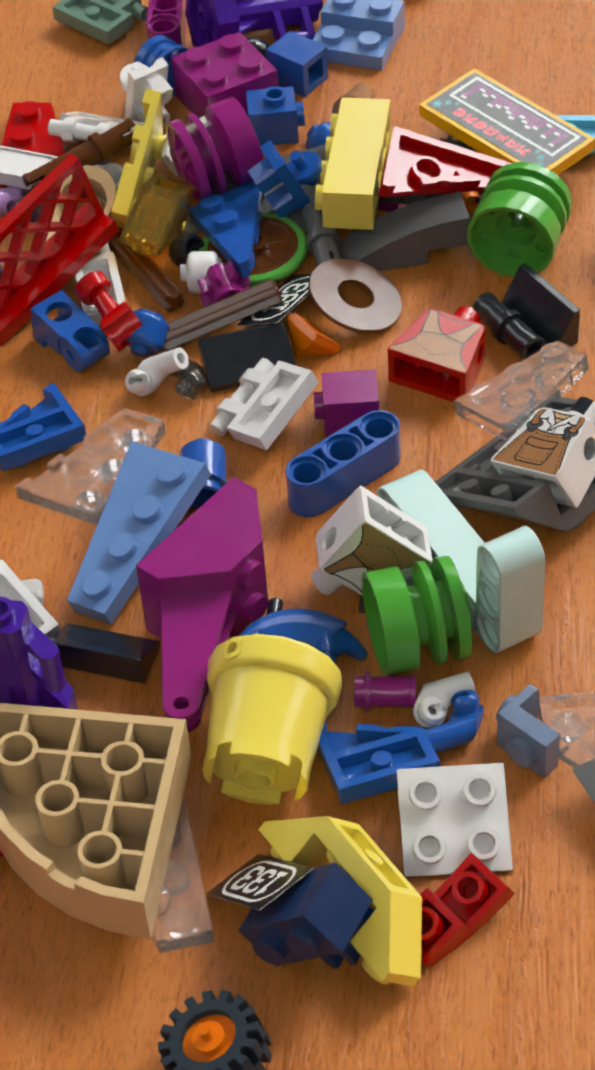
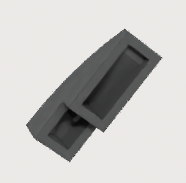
M460 191L434 196L375 219L373 230H355L340 241L339 252L341 258L361 261L379 271L428 264L429 250L468 244L467 228L470 223V217Z

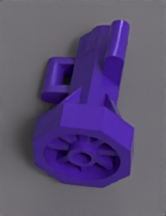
M186 0L185 15L194 47H200L216 41L228 34L241 32L244 35L245 33L272 29L276 42L287 34L285 27L299 25L300 31L295 33L313 40L315 31L312 23L319 19V13L323 8V0Z
M0 596V703L77 710L74 689L65 679L58 646L31 622L28 607L23 601L9 600L6 597Z

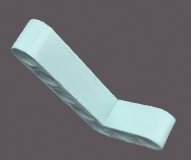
M422 469L377 489L378 497L427 527L432 561L433 558L447 555L451 557L467 592L472 616V628L491 652L499 653L542 632L546 561L539 538L531 528L524 525L485 543L429 474ZM430 564L428 567L432 573V564Z

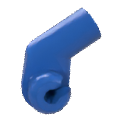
M472 690L456 692L451 698V704L454 709L450 713L448 722L425 729L436 753L467 744L475 738L484 717V707L479 704V696L476 692Z

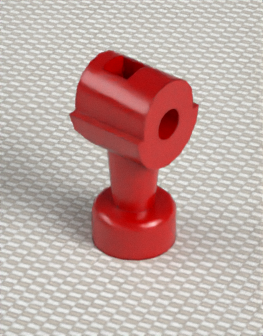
M100 270L92 271L77 282L74 292L83 304L96 307L102 317L100 323L102 330L118 352L131 344L125 340L132 336L133 332L143 324L125 301L118 304L109 294L112 287L111 282Z

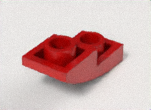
M472 852L435 893L426 888L420 894L422 897L421 961L428 967L446 957L470 938L515 894Z

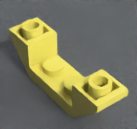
M329 816L265 821L258 830L272 846L270 853L273 858L314 868L327 865L329 861L336 863L373 899L369 907L375 911L351 939L350 943L364 958L362 961L364 970L376 981L382 984L396 983L415 986L421 978L422 897L359 824Z

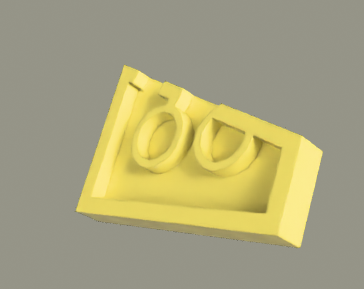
M145 89L142 105H144V125L135 124L132 135L133 143L130 161L133 164H124L111 210V218L115 220L117 227L124 228L129 234H131L134 224L140 225L145 211V201H143L145 192L151 193L153 191L157 176V169L154 168L157 159H164L168 147L167 136L163 135L162 92Z

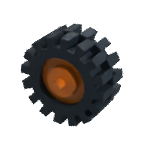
M212 990L202 992L203 1002L199 1004L196 1003L193 996L186 999L184 1003L188 1010L182 1014L175 1008L169 1015L174 1026L163 1024L160 1031L165 1041L158 1042V1052L162 1056L160 1060L165 1070H265L262 1063H271L272 1053L268 1048L271 1045V1041L265 1028L246 999L240 995H237L234 999L230 991L221 990L218 1000Z

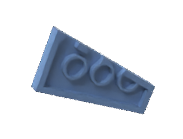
M133 441L130 442L67 599V602L75 612L111 625L113 624L139 584L136 565L176 529L210 478L211 473L205 463Z

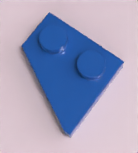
M54 383L43 389L45 399L31 410L30 406L23 404L11 413L7 420L0 422V468L2 471L25 466L32 460L53 452L65 451L72 445L88 440L85 425Z

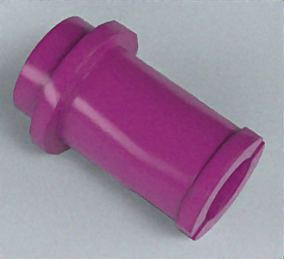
M365 671L364 676H354V707H364V712H370V707H414L416 702V676H370V671Z

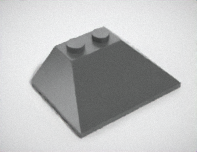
M549 397L436 480L435 483L455 506L536 526L556 529L561 532H568L578 528L583 524L584 518L595 511V477L581 503L575 508L556 503L548 482L499 474L490 462L501 447L538 409L546 407L569 412L577 399Z

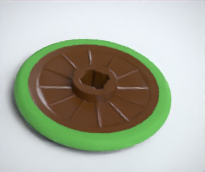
M263 212L262 219L259 221L260 234L258 245L253 246L256 260L255 267L251 270V276H249L252 282L249 287L269 279L277 282L292 274L304 261L308 251L307 237L302 228L287 217L279 218L277 214ZM204 236L202 240L205 246L200 248L199 251L216 252L219 258L222 259V263H228Z

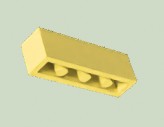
M342 97L339 113H332L330 136L326 138V160L321 161L320 184H317L315 189V210H322L323 227L374 229L379 202L378 191L388 140L391 134L390 99Z

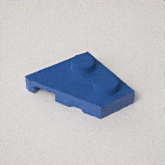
M325 722L317 747V752L341 805L398 789L397 769L440 767V760L423 727L396 726L394 728H384L379 725L358 724L357 733L328 732L327 722Z

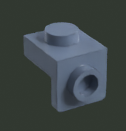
M529 684L517 696L511 695L506 698L499 707L496 714L497 745L508 752L512 760L519 766L529 767L545 779L558 767L560 734L538 720L539 689Z

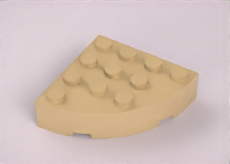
M0 703V850L11 868L37 895L71 917L109 932L151 940L192 759L186 719Z

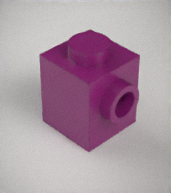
M376 369L321 373L322 392H313L315 419H324L325 437H329L364 414L379 410Z

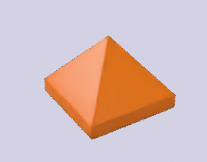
M290 313L287 317L296 357L337 354L341 349L339 344L317 324L296 313Z

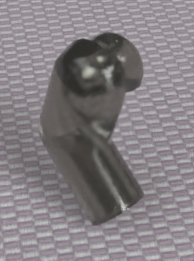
M189 359L187 368L169 374L180 379L175 386L176 393L189 400H195L199 395L200 389L205 388L206 379L203 369L197 362Z

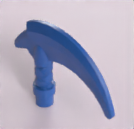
M287 609L270 613L254 621L240 635L264 634L287 637L311 645L328 655L334 663H336V657L344 653L360 661H364L368 655L362 644L345 629L347 622L333 615L309 609Z

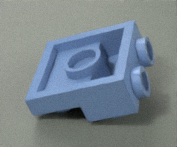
M327 0L320 11L321 25L313 40L327 46L328 62L383 70L405 28L404 1Z

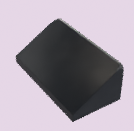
M526 263L520 265L502 300V304L509 310L514 309L524 316L525 324L535 334L545 340V350L550 354H557L578 343L580 309Z
M283 322L207 337L199 340L198 343L201 365L211 392L240 386V377L248 368H254L261 358L268 359L274 366L279 360L295 365Z
M69 623L50 638L59 648L62 667L139 683L146 682L161 646L160 641Z

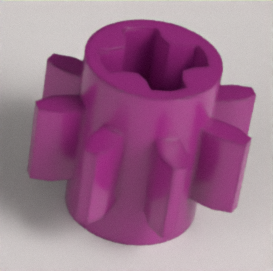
M232 261L210 266L206 277L197 281L201 289L199 297L204 307L248 289L252 283L249 276L243 279L235 270Z

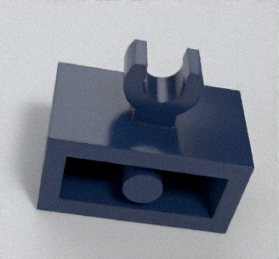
M331 863L312 869L261 910L251 908L238 931L253 944L254 952L261 959L275 966L320 957L334 969L339 968L343 959L353 966L357 964L361 955L350 941L355 936L354 932L373 899L336 863Z

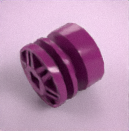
M233 96L205 108L207 127L204 126L199 117L194 113L184 117V124L179 119L166 124V135L174 167L181 181L186 185L188 191L198 203L203 198L211 195V190L219 195L226 193L224 173L227 174L232 183L237 187L252 182L253 179L248 170L264 159L254 128L245 110Z

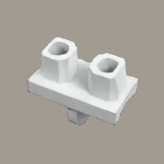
M163 57L156 59L151 67L141 62L128 64L120 72V85L127 92L125 105L126 119L130 118L133 121L144 122V105H142L145 89L162 92L163 127L169 122L170 114L164 105L172 99L173 89L167 82L169 65Z

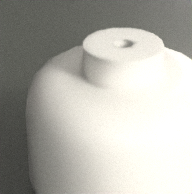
M190 252L187 256L186 264L180 265L181 281H187L189 292L200 294L201 289L197 282L198 279L206 277L210 266L222 263V259L219 258L216 252Z

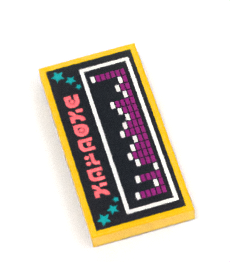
M475 68L419 104L420 117L476 151L510 163L528 162L539 164L555 172L557 175L591 153L595 148L594 137Z

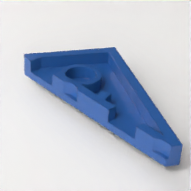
M254 181L221 195H209L203 198L199 204L188 208L192 223L228 262L232 261L235 270L243 279L251 276V270L255 267L256 258L253 246L258 245L260 234L259 221L262 219L263 214L260 201L266 195L262 194Z

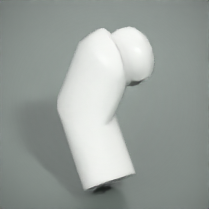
M179 347L146 358L137 369L131 370L126 375L125 386L127 390L140 397L152 394L169 374L188 367L189 359L187 353Z
M466 671L424 684L413 707L416 721L426 728L441 725L451 705V698L456 692L461 690H472L475 692L474 682L470 673Z

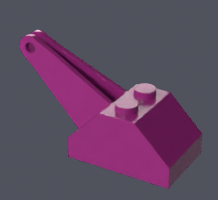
M236 477L228 481L136 565L146 630L162 639L164 717L186 719L188 733L194 731L200 725L210 693L207 682L208 660L218 644L227 641L231 636H238L251 622L261 618L269 604L257 491Z

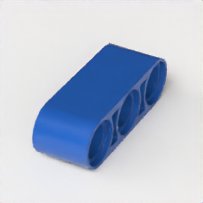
M383 410L366 413L288 462L285 470L290 510L301 517L318 516L348 498L359 486L365 487L394 469L401 459L400 422L396 415Z

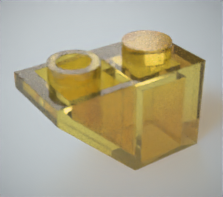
M155 173L143 184L121 233L119 242L131 246V249L138 254L159 256L171 244L172 240L177 238L184 230L195 186Z

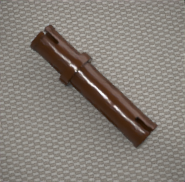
M127 118L124 122L100 135L97 132L89 135L87 142L33 171L23 174L22 179L25 186L28 187L39 180H43L70 153L80 159L82 166H94L98 163L101 165L107 164L111 161V156L132 145L133 132L125 136L122 135L131 131V128L135 126L134 122ZM40 182L32 185L31 188L33 189Z

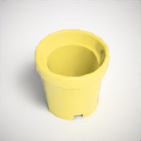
M253 634L233 637L218 644L209 657L207 682L212 698L206 753L202 767L204 779L210 784L212 773H214L223 780L221 793L249 803L280 804L282 792L294 789L293 801L300 799L308 789L310 772L325 719L337 705L341 693L342 678L340 669L328 655L311 645L283 636Z

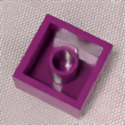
M241 32L225 35L221 39L200 47L190 48L184 53L171 57L175 96L191 113H194L199 118L205 116V108L231 96L239 101L248 116L246 91L267 89L273 86L278 87L277 69Z

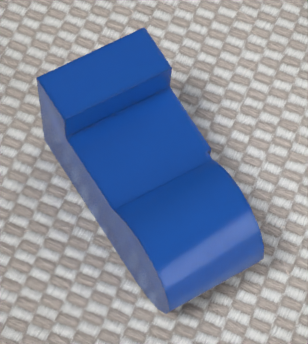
M63 290L30 308L33 338L43 347L51 346L58 354L64 357L68 365L76 372L85 370L110 354V345L102 329ZM57 308L58 317L53 320L49 319L47 314Z

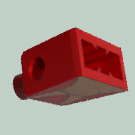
M460 306L453 315L435 309L426 310L388 347V381L466 406L485 358V327L480 323L479 314L468 306Z

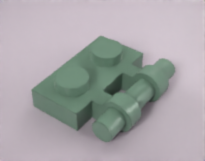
M61 0L52 7L54 20L106 44L112 43L134 27L133 20L136 18L146 21L148 7L143 5L141 0Z

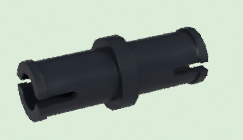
M491 292L481 294L475 300L472 308L479 314L480 319L492 329V335L498 342L508 344L526 362H532L542 355L546 342L525 324V318L521 313L514 309L509 310Z

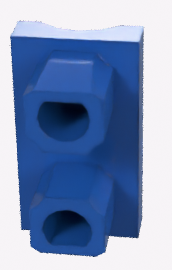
M271 140L260 146L266 158L248 170L253 181L262 194L283 182V185L266 196L279 218L286 217L298 208L302 210L306 204L311 203V200L301 185L308 184L309 186H314L318 183V176L321 173L322 167L321 159L315 152L306 151L301 153V151L296 150L291 153V160L287 165Z

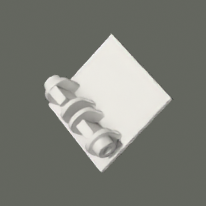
M504 763L397 769L404 877L451 875L471 852L492 872L513 871Z

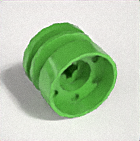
M516 162L506 164L496 170L487 183L480 203L467 228V243L473 256L486 268L500 275L513 278L519 266L524 263L537 273L545 270L554 257L560 242V236L572 212V196L567 185L555 172L539 164Z
M444 555L433 558L432 574L425 561L414 562L411 586H407L397 566L363 572L361 579L362 596L368 630L378 665L385 676L419 669L421 645L426 646L433 662L437 665L446 663L447 647L453 659L457 661L470 658L472 654L471 609L467 592L450 556Z

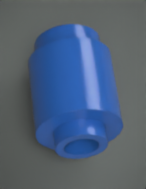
M205 438L187 443L181 448L179 453L180 456L205 463L211 473L210 478L191 505V507L199 509L227 483L225 449L219 443Z

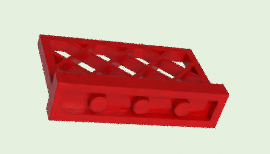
M71 153L0 220V247L2 240L10 233H13L8 251L0 252V262H5L0 277L1 346L31 319L30 308L57 293L119 232L115 220L104 214L80 159ZM72 174L73 177L68 194H60L63 182ZM65 203L60 221L52 222L56 204ZM78 203H85V204L76 212ZM40 204H43L38 222L30 223L32 212ZM35 232L30 250L22 251L26 233ZM48 232H55V233L46 241L47 236H48ZM18 261H26L16 270Z

